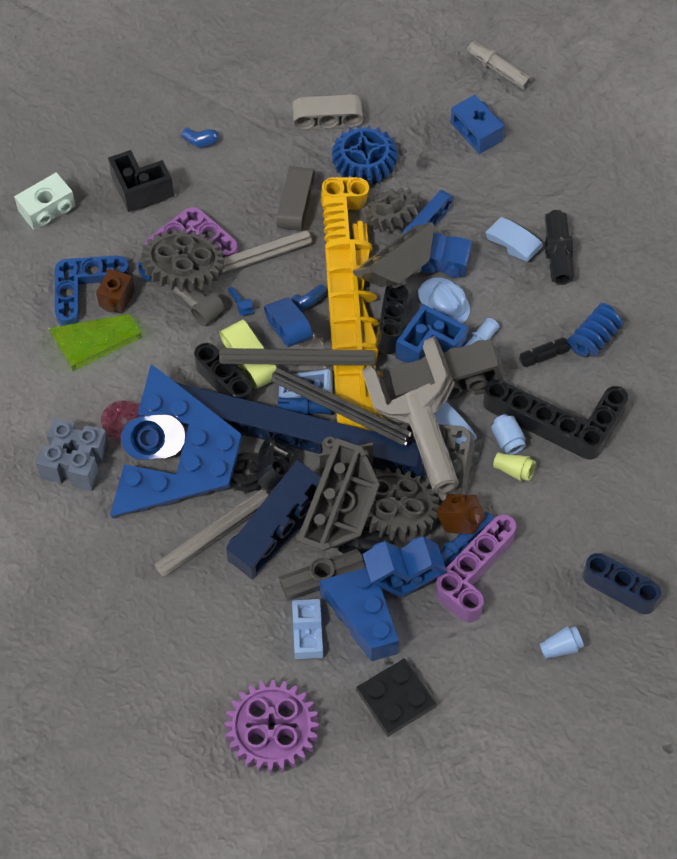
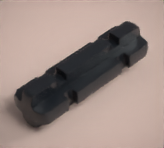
M561 337L554 340L555 343L551 341L532 348V351L527 350L520 353L519 359L522 366L529 367L534 365L535 361L539 363L555 357L556 353L560 355L569 350L567 340Z

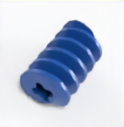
M600 302L592 314L587 317L586 321L582 322L580 328H577L574 334L568 338V344L574 353L579 356L587 357L589 355L596 357L599 353L598 350H602L605 347V343H609L611 340V336L616 335L617 329L623 327V321L610 305Z

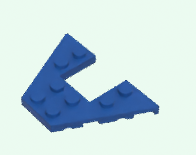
M151 365L138 416L170 415L178 419L183 426L188 427L176 474L124 464L110 514L113 519L118 518L117 516L139 510L141 512L146 511L150 507L172 504L187 497L205 495L213 490H224L230 488L242 441L241 433L154 365Z

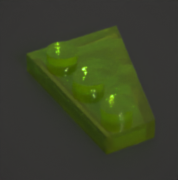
M130 314L49 328L52 338L72 371L142 338L141 332Z

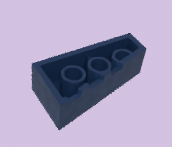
M297 460L241 531L230 539L226 546L227 560L253 580L303 526L321 477Z

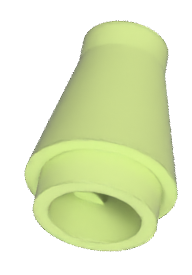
M497 453L493 467L522 482L523 480H531L536 463L535 460L530 459V456Z

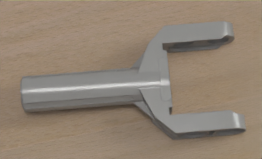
M433 336L424 340L423 350L435 381L434 384L428 383L391 401L384 379L379 376L373 365L363 369L362 373L374 409L385 419L397 423H406L411 426L434 493L443 494L454 490L459 482L435 413L447 401L455 384L441 346L436 337Z

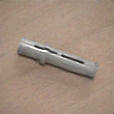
M476 40L469 44L467 54L482 62L485 68L493 69L522 90H525L530 85L532 77L501 58L495 50H489Z

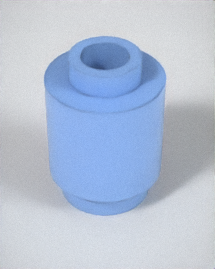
M503 414L494 419L491 430L502 451L506 452V454L515 455L526 448V438L514 416Z

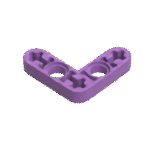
M195 207L185 209L147 238V240H154L155 234L162 237L163 231L169 233L173 229L180 233L185 229L187 234L196 231V236L198 237L206 231H214L216 233L215 237L205 238V240L213 239V245H220L219 251H222L223 246L225 248L223 250V258L238 253L235 239L204 212Z

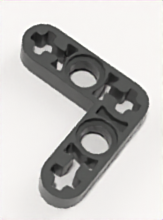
M403 423L401 427L412 432L409 424ZM438 424L451 462L456 459L462 460L463 467L456 473L457 479H460L455 489L457 494L466 495L475 443L474 435L468 429L461 426ZM463 434L466 437V442L457 443L456 439L461 438ZM412 436L411 441L416 442L415 437ZM455 450L459 452L460 450L464 453V455H461L459 453H453V451ZM438 493L440 499L444 501L447 493Z

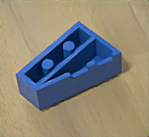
M367 568L319 581L321 597L332 607L337 618L348 628L350 635L371 662L398 654L399 640L382 590L371 583Z

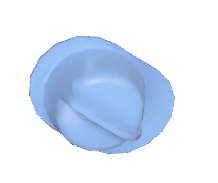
M431 278L421 284L418 290V298L422 304L461 324L467 320L470 314V304L464 291L458 285L445 278Z

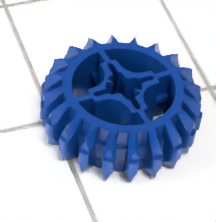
M359 124L357 130L350 127L348 133L342 132L340 138H336L335 145L332 148V163L335 166L336 173H340L341 177L362 178L368 182L369 186H371L372 181L380 184L381 178L388 179L389 173H393L398 159L397 147L394 145L393 138L389 137L387 131L381 133L379 127L375 130L371 129L370 124L367 128H362Z

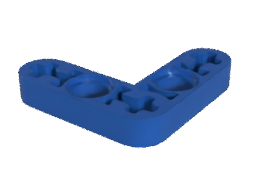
M122 256L71 258L59 261L55 266V315L59 325L72 327L79 321V284L101 283L107 273L104 272L103 266H107V271L108 269L115 270L116 266H121L118 272L129 275L128 261ZM91 266L99 268V271L95 274L86 273V269ZM66 269H70L69 280H65L64 273ZM64 289H72L74 291L70 297L60 295ZM65 306H69V317H64Z

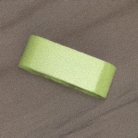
M240 320L219 331L221 340L226 348L264 349L244 320ZM237 364L244 375L250 380L255 390L272 382V374L277 369L275 364Z

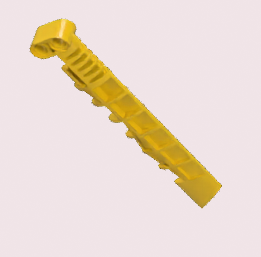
M358 177L328 178L323 182L320 202L325 219L323 224L325 226L324 233L326 234L324 240L326 242L325 256L332 349L374 350L376 362L373 366L376 368L379 350L376 348V336L373 327L379 325V321L369 317L364 303L375 301L377 295L372 292L363 291L365 280L356 277L353 273V270L368 261L369 253L373 251V247L368 242L367 224H363V221L352 224L353 239H350L348 210H360L365 207L369 184L366 180ZM333 365L335 395L382 417L374 409L362 373L363 369L371 365ZM377 371L379 376L382 377L383 372ZM337 414V423L372 431Z

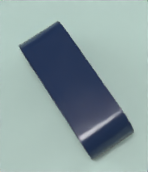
M601 553L591 554L586 560L583 579L589 586L638 613L650 614L656 609L661 595V589L657 583ZM597 567L600 568L603 572L596 573L592 571L591 568ZM616 581H623L627 586H619L616 584ZM640 595H649L652 600H645Z

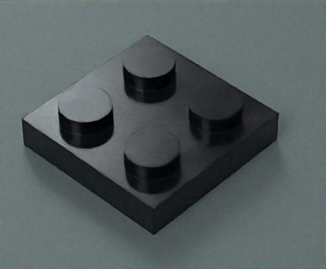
M405 658L356 687L357 693L387 737L436 708V702Z

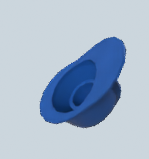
M170 415L145 416L132 419L125 425L121 435L123 449L131 457L141 460L173 456L181 450L185 441L183 425L178 419Z

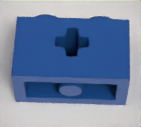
M476 95L451 108L450 123L478 154L503 141L504 124L499 117H495L487 104L483 101L481 102Z

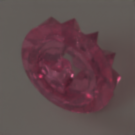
M122 400L106 407L101 416V424L110 438L114 436L121 440L122 431L125 426L119 423L118 414L127 419V423H129L132 419L139 418V406L133 402Z

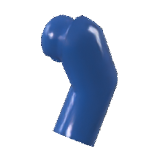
M187 127L183 130L181 137L197 148H204L217 142L219 134L213 129L196 133Z
M320 284L302 297L299 294L294 295L291 300L303 312L324 298L328 291L324 285Z

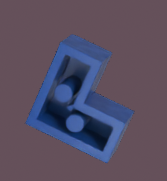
M423 304L396 341V358L404 363L421 360L426 356L423 350L424 340L433 336L439 342L443 353L451 348L464 347L467 343L468 327Z
M424 536L414 538L401 549L386 541L380 542L363 554L371 583L401 598L447 572L438 544Z

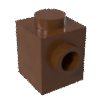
M108 269L96 291L99 307L108 312L123 314L135 291L133 277Z
M448 494L436 511L445 533L474 534L485 517L476 495Z

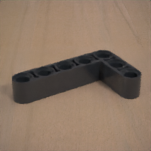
M493 379L486 384L483 404L489 412L497 416L503 414L514 416L521 428L584 459L592 460L601 454L622 418L628 400V393L620 386L609 387L604 392L587 422L499 379ZM491 395H499L500 397L495 398ZM610 401H615L619 404H613ZM515 406H521L524 409H517ZM538 418H546L547 421H542ZM598 421H604L607 424H601ZM567 429L570 430L571 433H566L562 430ZM586 441H592L595 445L588 444Z

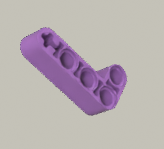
M499 515L494 518L446 568L447 572L437 578V599L465 622H475L482 614L484 598L481 592L473 585L514 542L516 522L508 515ZM488 548L491 552L483 553L479 549ZM469 566L473 571L465 572L461 568ZM452 585L455 589L447 591L443 589V586ZM472 602L477 607L471 609L465 607L464 604Z

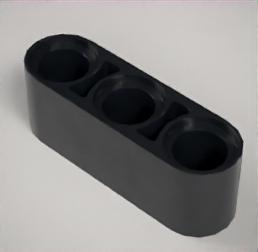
M390 285L385 289L375 343L376 348L384 354L396 352V341L402 334L408 298V290L403 285L396 288Z
M201 343L195 348L194 356L198 373L218 393L253 401L250 380L234 364L220 363V350L211 343Z

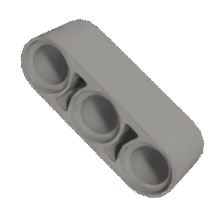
M357 95L301 97L292 103L294 127L300 130L357 127L363 122L362 101Z

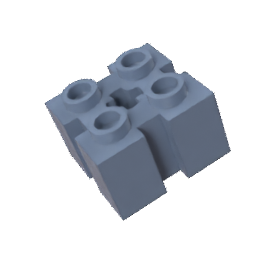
M54 418L47 435L50 446L43 445L36 463L41 479L62 484L63 478L70 479L71 486L92 491L99 474L96 462L103 463L109 447L106 431L87 425L84 426L83 430H77L74 422Z

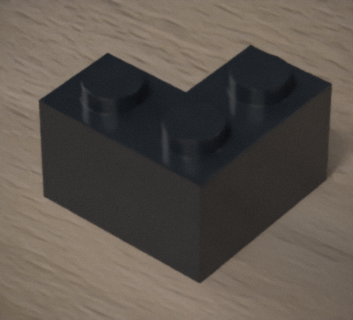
M131 150L108 157L112 179L128 212L174 196L172 178L163 160L139 168Z

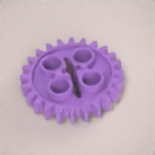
M271 680L270 687H265L263 681H260V689L255 690L252 685H249L250 694L246 695L241 691L239 692L241 702L232 700L231 705L235 711H227V718L231 721L224 722L225 730L230 731L225 734L226 741H233L229 745L231 752L239 750L236 754L238 761L246 757L245 763L247 768L256 763L258 773L261 772L264 766H268L269 774L273 773L274 766H278L281 773H284V764L288 763L294 769L296 768V758L303 762L305 761L303 751L313 752V746L309 742H317L318 740L317 735L313 733L319 731V723L313 722L318 719V713L310 712L314 708L313 701L305 703L307 699L305 692L297 696L298 690L296 685L287 690L286 681H283L280 687H276L275 680ZM257 708L263 709L265 711V713L259 717H255L250 714L252 710ZM287 708L294 711L290 717H283L279 714L283 709ZM270 723H275L274 730H268ZM248 724L252 725L250 728L246 727ZM254 736L264 738V741L258 745L249 742ZM284 736L293 738V742L289 745H282L279 743V740Z

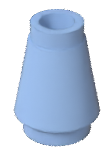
M566 626L539 644L545 659L578 653V649L584 647L576 626L571 628Z

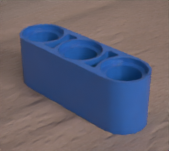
M289 297L264 306L270 326L287 347L313 338L307 318Z

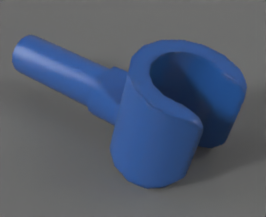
M230 287L228 292L237 304L239 315L253 314L251 299L242 300L236 290Z

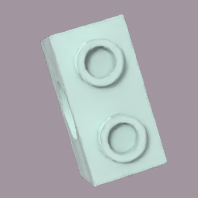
M57 172L14 196L18 212L33 230L47 225L51 220L69 212L76 206L72 190Z

